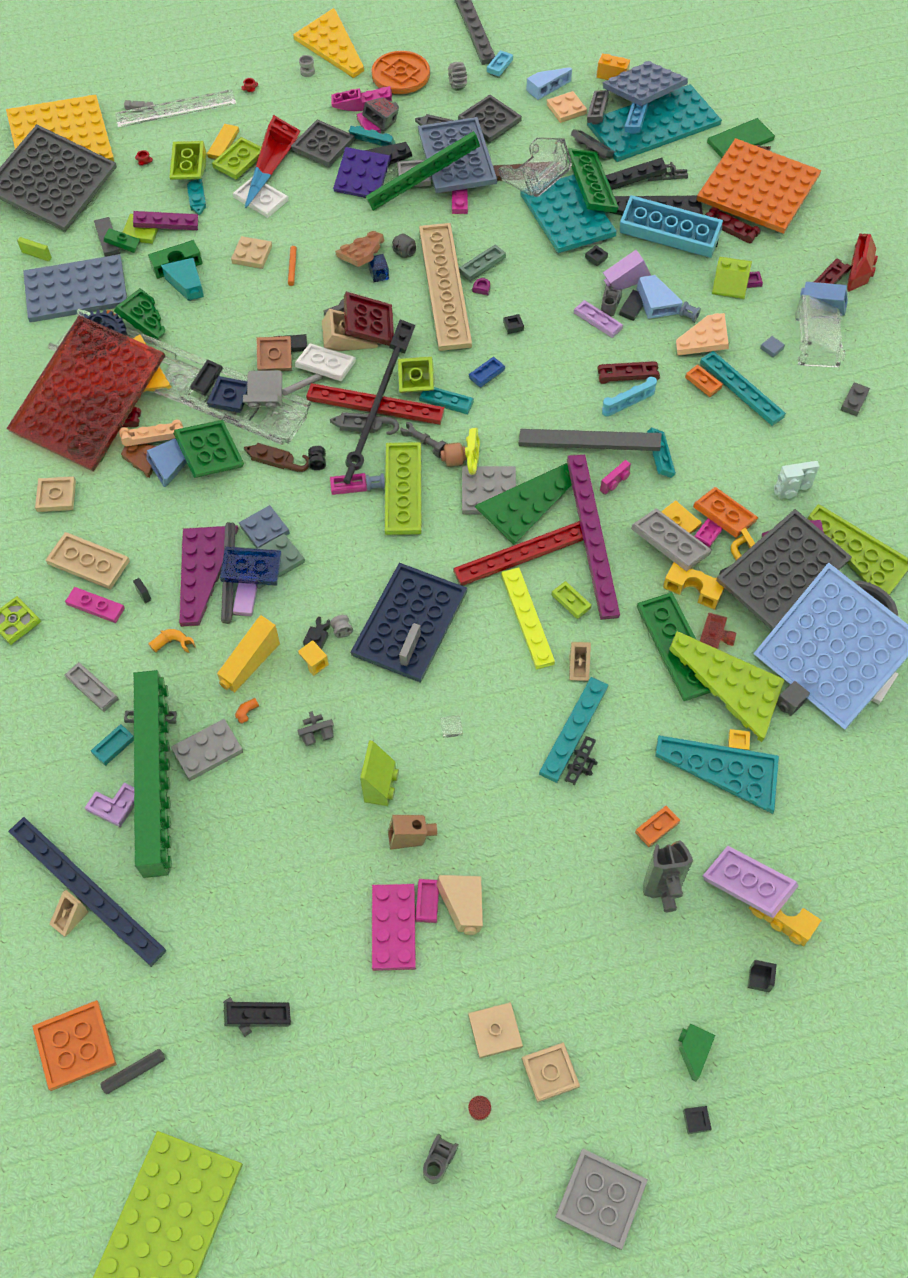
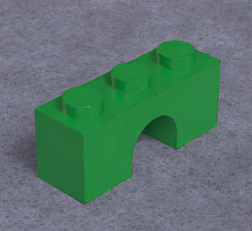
M194 240L148 254L151 267L157 279L164 277L161 266L164 264L190 258L194 259L196 266L203 264L200 251Z

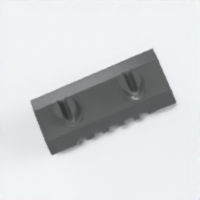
M681 840L674 842L672 845L668 844L661 849L656 844L644 878L643 894L651 898L661 897L664 912L666 913L676 911L675 899L683 896V882L693 863L688 848Z

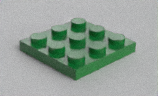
M223 420L175 429L173 432L194 478L241 468L244 465Z

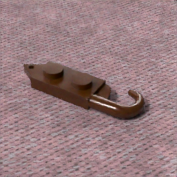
M261 443L244 447L252 461L296 472H304L309 469V457L306 455H302L306 460V464L300 466L293 464L294 457L289 451Z

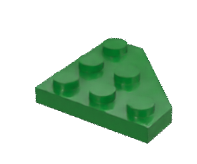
M141 288L114 309V312L122 319H125L154 342L159 340L165 333V328L160 323V314L154 306V298Z

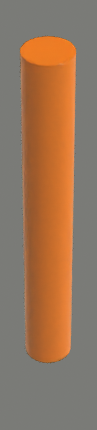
M296 246L290 247L289 286H293L295 281Z

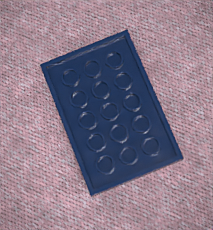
M399 562L350 652L351 656L421 683L467 593V587ZM415 623L420 625L421 635L408 665L404 666L400 663L399 654L412 624Z

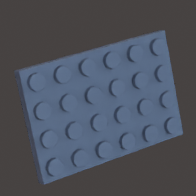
M477 117L418 126V133L426 159L472 131L476 133L480 147L431 176L436 193L497 184V177Z
M120 254L23 270L29 322L89 313L90 311L95 312L97 309L99 311L112 309L127 298Z

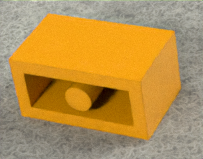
M602 53L598 61L596 78L609 80V78L616 77L622 72L629 71L630 59Z

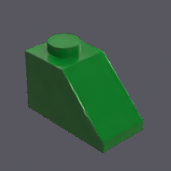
M690 1024L687 1030L683 1028L678 1041L682 1043L679 1050L691 1079L697 1081L716 1035Z

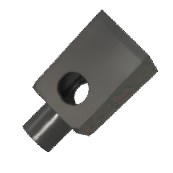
M382 97L366 101L362 115L384 131L396 121L399 106L396 102L391 103Z

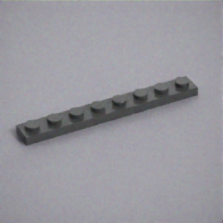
M455 0L481 64H490L495 54L472 0Z

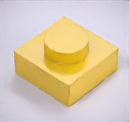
M730 729L728 747L749 750L750 731Z

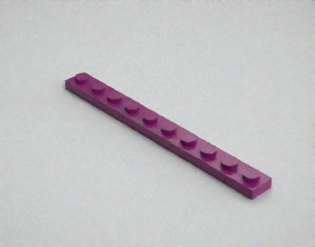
M568 455L567 464L600 620L617 619L620 616L586 455Z

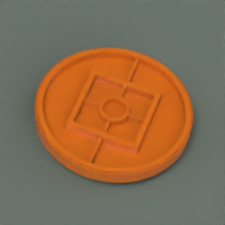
M410 51L386 53L379 57L372 66V79L376 86L379 88L390 86L394 94L415 92L425 86L430 78V66L426 59Z

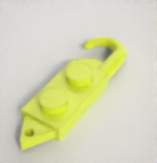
M478 428L469 429V436L466 437L468 447H465V454L470 475L476 474L479 460L480 439Z

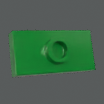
M109 228L103 242L135 253L140 244V239Z

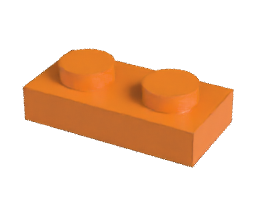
M696 365L685 375L687 380L709 397L722 389L723 384L699 365Z
M666 805L638 827L635 833L650 847L680 823V819Z

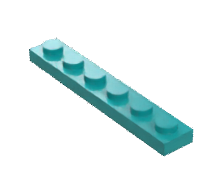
M712 351L701 358L700 364L771 426L785 418L786 413L717 353Z
M590 677L539 771V775L558 783L609 686L608 684Z

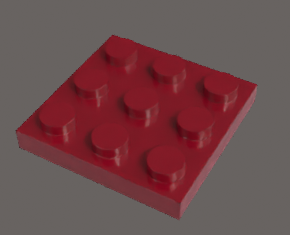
M346 291L344 294L345 334L390 346L394 336L392 304Z

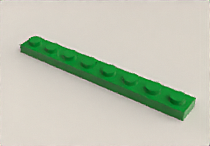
M472 131L365 196L371 209L374 211L480 147L476 133Z

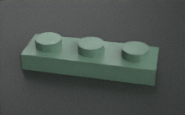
M495 244L459 267V273L471 281L505 259L506 252Z

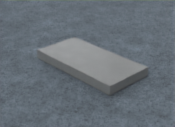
M654 509L632 524L631 527L634 532L685 571H688L705 559L712 551L658 509Z

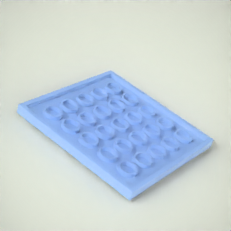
M828 563L753 654L790 685L794 681L799 683L810 692L808 700L843 729H847L908 658V624Z

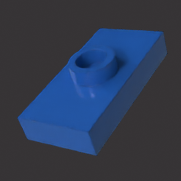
M493 356L469 374V379L481 388L503 372L505 365Z

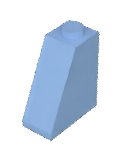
M656 275L639 277L636 289L643 301V307L648 319L680 313L683 304L682 300Z

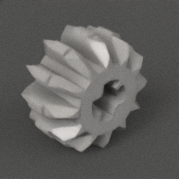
M451 63L448 67V79L451 87L454 89L465 87L467 84V72L464 63Z

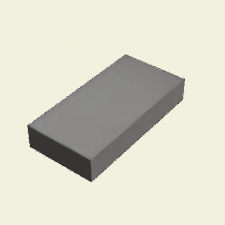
M412 624L399 654L401 665H408L419 640L421 632L420 625Z

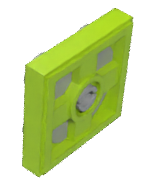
M18 596L0 608V635L10 645L41 622L40 618Z

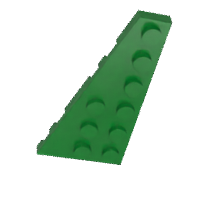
M565 463L478 503L475 508L514 545L572 485L568 464Z

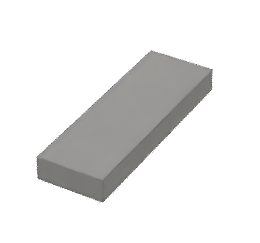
M79 662L64 674L67 680L103 712L119 700L110 689Z

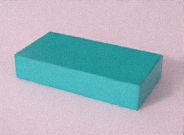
M120 724L90 751L106 766L134 741V735Z

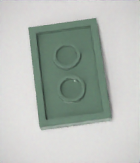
M285 534L238 559L239 566L249 575L258 589L305 563V558Z

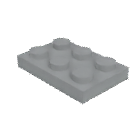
M225 719L171 746L189 781L243 753V749Z

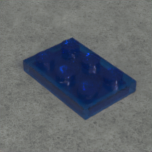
M225 546L220 581L277 586L282 555L281 550Z

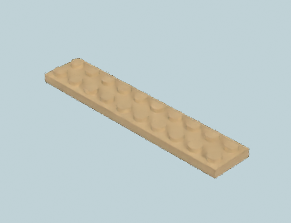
M451 223L419 226L439 351L472 348Z

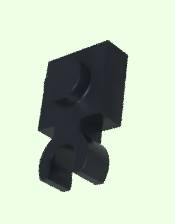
M317 617L316 628L310 626L303 640L304 646L313 640L322 650L329 636L327 632L331 626L329 619L326 624L322 625L320 624L321 617Z

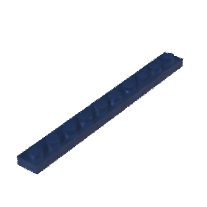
M25 817L8 831L150 967L165 954L166 949Z

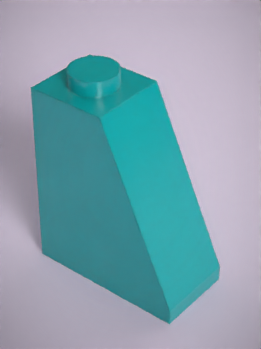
M193 258L161 265L165 280L188 301L204 297Z

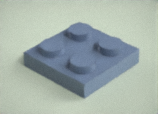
M270 505L239 522L241 529L257 549L282 534H290L287 526Z

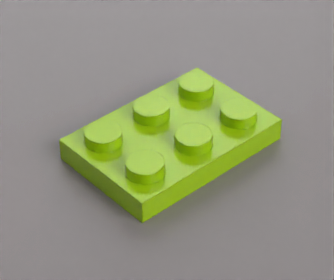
M240 137L212 162V166L214 169L237 180L258 161L261 146Z

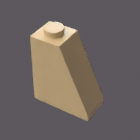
M439 875L437 887L457 931L464 932L466 935H475L477 932H480L483 926L481 876Z

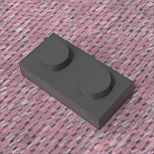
M854 382L841 407V411L857 416L870 388Z

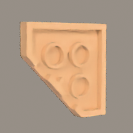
M725 313L706 316L676 340L677 356L729 349Z

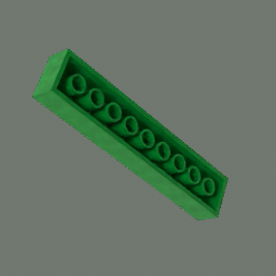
M158 670L133 672L135 867L143 878L168 876L169 868H172L171 856H168V848H171L172 843L171 836H168V828H171V818L168 816L167 809L171 808L170 797H167V790H170V779L167 777V771L170 770V761L167 758L166 752L170 751L169 740H166V733H169V723L165 721V715H169V706L166 703L165 697L169 696L168 686L165 685L164 677L160 676Z

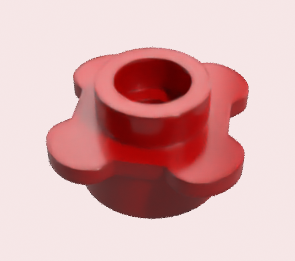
M246 78L241 89L247 92H254L258 82H255L253 78Z
M146 150L139 151L135 156V159L138 160V164L141 166L153 161Z

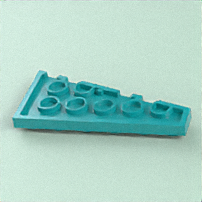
M658 735L655 757L771 814L774 813L778 755Z

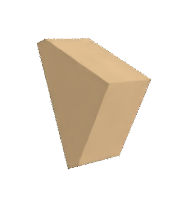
M571 642L569 680L589 681L591 642Z
M65 890L61 895L50 925L65 937L87 915L88 910L77 898Z

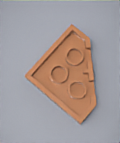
M371 231L367 233V236L357 238L351 244L342 245L339 250L335 251L338 258L360 267L373 260V254L378 252L380 244L385 241L384 236L376 231Z

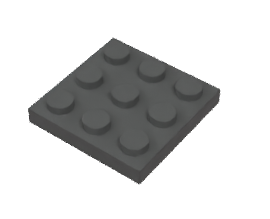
M488 95L458 115V120L477 117L484 139L489 143L522 121L520 114L492 95Z
M317 119L291 145V149L293 152L330 167L345 151V148L355 141V135Z

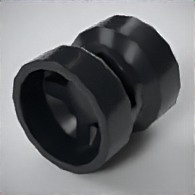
M322 446L310 447L308 449L309 468L312 470L324 469L326 467L325 448Z

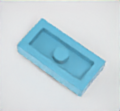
M500 50L487 66V72L500 77L513 61V55Z

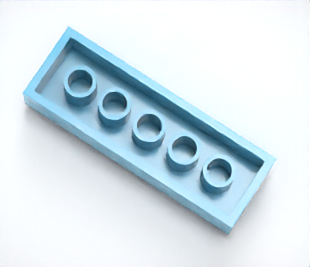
M630 195L620 221V233L712 258L722 231L723 220Z

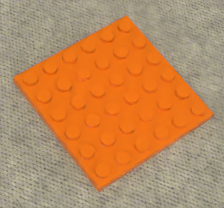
M735 138L698 193L696 200L784 234L819 178L821 170Z

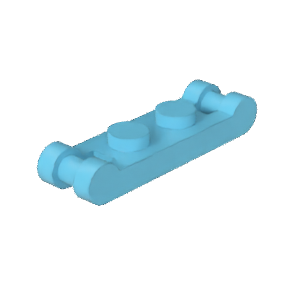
M648 377L645 383L634 386L624 393H619L613 398H605L603 400L602 414L606 417L611 416L654 395L657 379L655 377Z

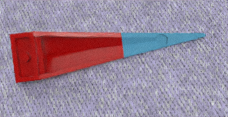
M273 115L265 132L245 208L249 206L291 150V145L297 140L301 131Z

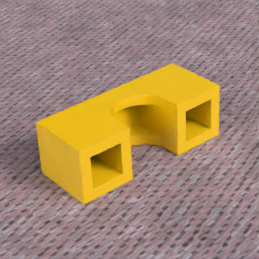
M673 562L663 585L664 589L678 595L681 594L684 588L694 587L700 592L697 603L714 610L725 589L716 581L717 578L692 568L685 571L675 562Z
M752 906L749 907L757 918L766 920L773 929L778 932L782 931L789 936L793 943L803 947L822 921L804 908L796 916H787L780 909L775 917L771 918Z

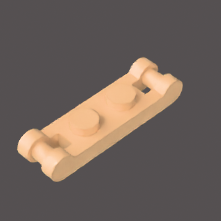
M174 420L170 424H158L156 426L130 430L124 427L119 430V435L124 446L175 439L174 430L183 428L180 420Z

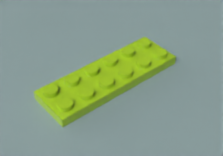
M421 442L386 443L385 535L421 534Z

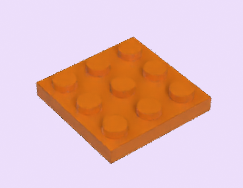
M97 1000L32 1026L50 1091L117 1065L101 1007Z

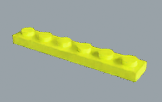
M520 568L501 572L536 670L555 665L554 657Z

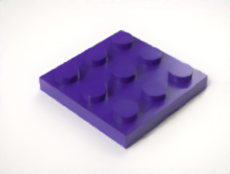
M346 147L334 183V192L366 198L365 196L383 186L391 160L390 155Z

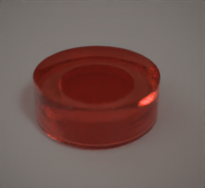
M484 1096L472 1098L468 1106L470 1116L477 1121L487 1119L491 1113L490 1101Z

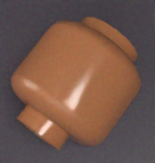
M459 442L445 444L444 450L440 451L441 461H445L448 467L460 466L467 460L465 446H462Z

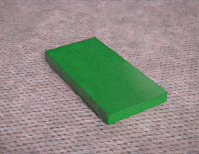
M755 118L709 137L707 143L723 158L735 138L752 145L761 146L773 141L775 135L758 118Z

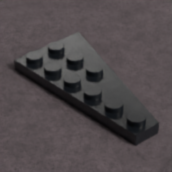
M697 195L636 196L703 215L702 204L696 200ZM614 196L619 208L617 213H609L623 216L630 196Z

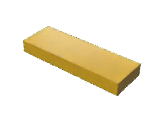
M223 125L207 152L208 158L217 159L231 146L239 132L238 126Z

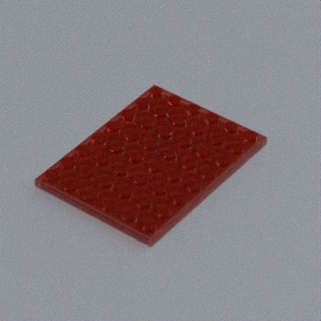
M79 315L6 429L94 472L166 355L164 352Z

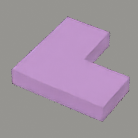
M123 783L113 799L96 791L85 806V810L121 827L134 808V787Z

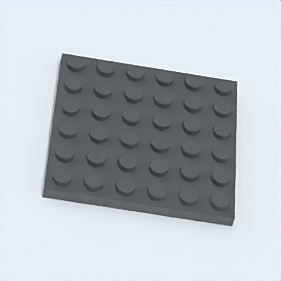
M36 124L0 167V200L66 232L117 168L115 162Z

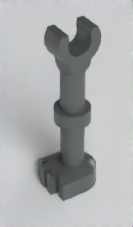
M406 422V428L408 429L400 428L403 436H413L424 445L428 444L434 447L433 454L441 458L440 451L444 450V445L448 443L443 440L437 442L430 438V435L422 434L410 422Z

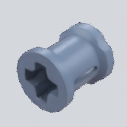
M685 301L679 315L691 318L695 322L701 308L693 307Z
M381 473L379 476L366 475L367 491L375 488L385 489L384 473Z

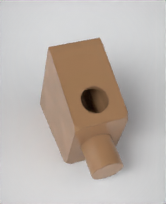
M392 815L388 827L390 850L422 846L427 836H437V824H426L424 815Z

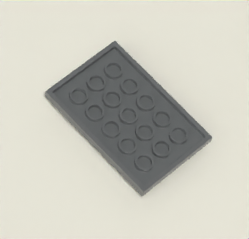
M794 509L721 573L716 581L768 628L773 630L828 563L840 570L851 560L852 556L799 511Z

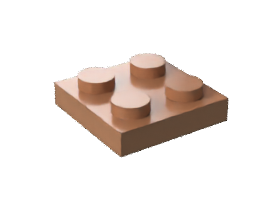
M290 336L256 337L258 371H292Z

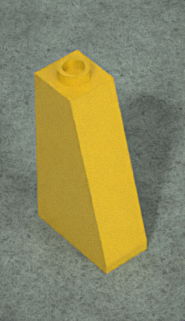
M262 615L257 618L217 673L219 684L224 689H230L235 693L280 645L275 624Z

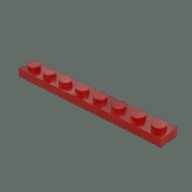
M311 383L306 395L307 401L370 412L376 397L374 394ZM383 396L377 413L441 425L444 407Z
M580 521L455 567L453 572L459 584L464 586L583 541Z

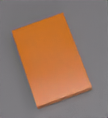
M714 487L693 505L696 510L735 538L742 534V529H748L758 519L756 515L717 487Z

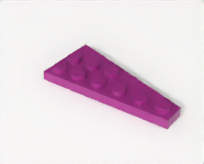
M238 525L235 527V534L237 535ZM225 526L183 528L179 617L181 627L200 626L207 609L208 600L213 594L214 585L218 581L223 569Z

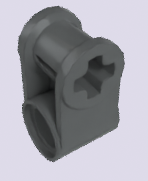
M607 285L605 287L601 311L610 317L614 316L620 303L622 289H612Z
M437 1134L423 1166V1176L431 1184H437L442 1180L459 1146L457 1143L452 1144L442 1139L440 1134ZM435 1165L440 1169V1173L437 1176H430L427 1173V1169Z

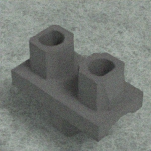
M313 711L308 712L310 718L303 720L304 726L311 723L312 725L298 729L299 738L302 737L305 746L316 743L313 734L315 732L321 731L323 740L334 737L333 720L330 719L316 724L317 721L323 720L322 714L314 716Z

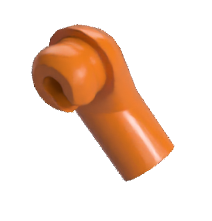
M256 698L239 706L235 713L239 723L248 721V711L259 707Z

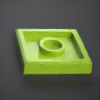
M133 214L129 215L123 233L140 239L141 243L153 244L158 232V228L133 227Z

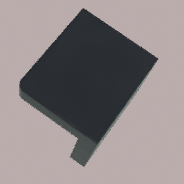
M754 960L749 970L748 988L770 992L775 985L777 964Z

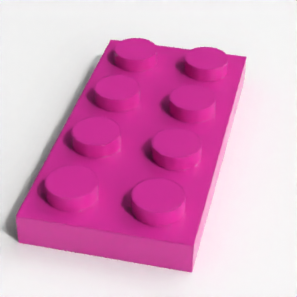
M414 884L372 885V971L416 970Z

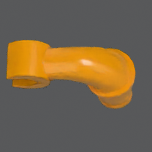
M176 629L161 630V634L148 643L155 653L168 642L171 643L172 640L179 641L183 650L187 653L190 652L186 645L192 644L196 648L191 637H186L184 633Z

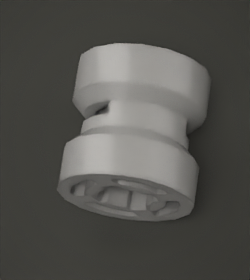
M310 55L301 56L299 58L301 75L304 77L313 76L315 74L313 57Z

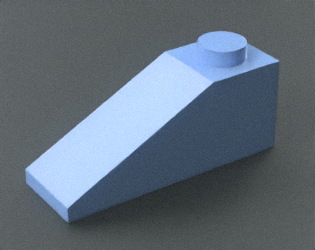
M572 68L538 72L527 78L526 91L539 100L571 82Z

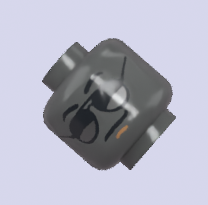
M404 233L394 237L392 248L395 253L403 258L411 257L415 253L416 243L413 238Z

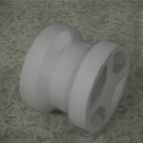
M338 615L330 621L331 627L335 629L334 635L337 638L347 637L353 631L347 615Z

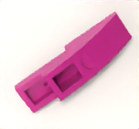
M388 86L361 93L360 88L341 93L338 92L331 95V105L334 108L346 111H363L366 101L382 97L392 101V90Z

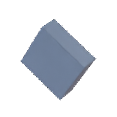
M771 336L761 344L760 349L771 357H775L784 349L785 344Z

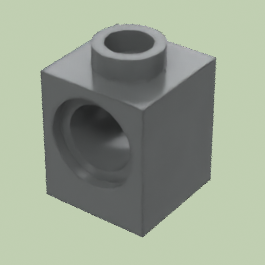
M794 681L780 694L776 705H778L782 712L792 716L807 701L810 692Z

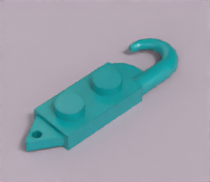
M202 178L190 181L187 184L191 211H195L199 216L206 209Z

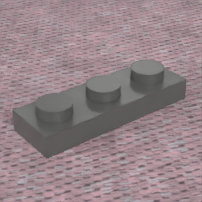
M572 130L571 136L575 138L576 142L586 144L587 149L597 151L598 155L602 158L613 157L614 150L582 130Z

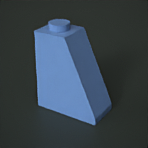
M806 282L805 288L801 289L800 298H803L804 305L845 315L848 303L847 285Z
M176 439L147 450L146 459L163 487H166L187 464Z

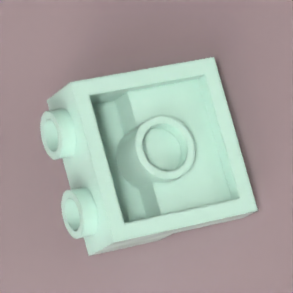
M818 461L782 466L780 474H778L777 483L774 485L775 495H778L779 499H790L797 496L799 490L811 488L819 469Z

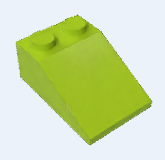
M204 141L173 142L170 180L202 178L207 160Z
M369 740L360 777L364 802L388 806L389 800L394 798L395 788L392 786L393 782L398 780L399 769H396L395 761L374 741Z

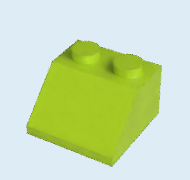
M719 256L712 294L745 299L752 261Z
M432 356L398 359L399 393L434 391L435 378Z

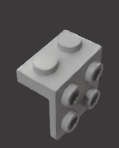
M279 370L249 371L247 395H243V402L250 408H259V406L275 408L276 406H282V372Z

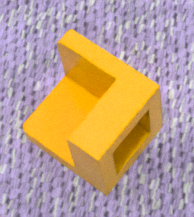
M313 640L298 651L299 655L308 664V669L313 676L329 665L327 655Z

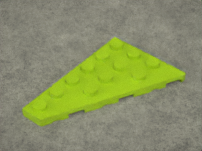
M677 631L669 650L684 665H688L696 673L694 676L705 687L709 688L715 697L718 696L726 704L725 707L741 721L742 725L746 729L749 727L758 737L757 740L762 742L765 739L785 679Z

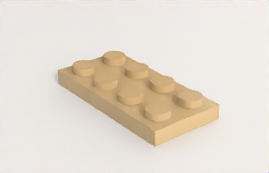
M67 532L63 534L46 558L48 565L110 590L130 562L129 557Z

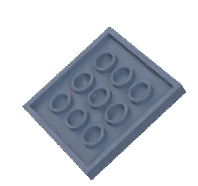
M645 61L642 65L635 66L627 72H622L616 77L609 78V80L603 82V88L643 106L687 85L688 78L665 69L660 65H656L651 61Z

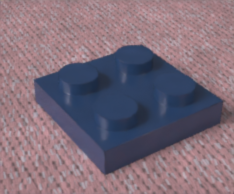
M218 376L207 401L208 407L241 413L245 404L243 402V395H247L248 381Z

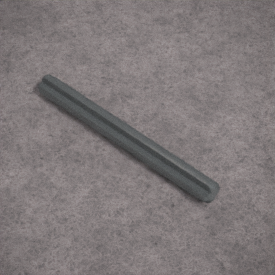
M233 522L226 523L224 540L221 622L227 624L231 623L233 605L236 527Z

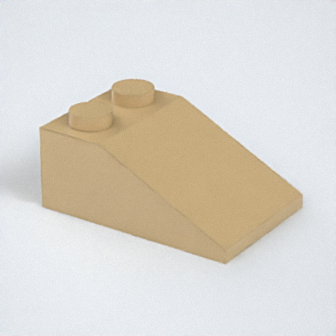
M333 309L328 310L322 320L324 348L346 351L378 347L377 342L345 334L344 312Z

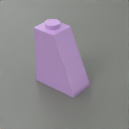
M637 250L603 272L606 278L604 279L605 284L609 288L612 287L617 290L638 284L639 277L651 276L645 261Z

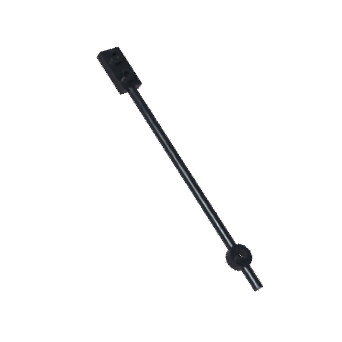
M399 320L389 348L393 349V353L355 451L350 452L346 457L345 463L348 470L343 480L345 484H350L355 470H359L363 466L364 457L361 453L400 352L405 354L416 326L412 323Z

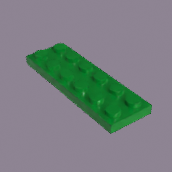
M568 148L566 154L587 209L617 213L619 207L597 152Z
M670 592L637 603V609L683 701L685 702L711 693L710 689L705 687L694 676L696 673L688 665H684L669 650L677 631L696 639L673 593Z

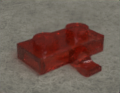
M708 613L700 642L718 649L721 640L727 645L734 646L737 633L724 630L727 617Z

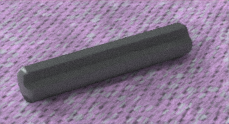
M157 1049L104 1080L100 1084L103 1092L109 1094L165 1060L163 1052Z

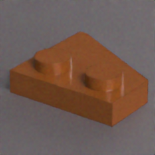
M149 444L124 446L121 453L122 458L132 463L133 467L137 470L140 469L146 477L150 478L153 469L146 459L147 450L156 446Z

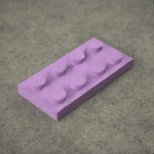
M729 846L724 849L703 875L704 881L771 918L775 917L798 888L797 881Z

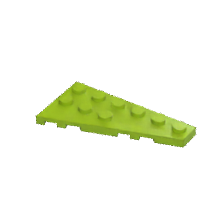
M820 504L808 516V520H821L824 534L852 556L847 564L864 582L874 584L890 595L908 572V558Z

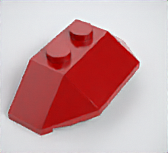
M859 233L847 283L848 292L868 284L870 277L874 276L876 267L873 266L876 265L878 256L875 255L876 246L871 234Z

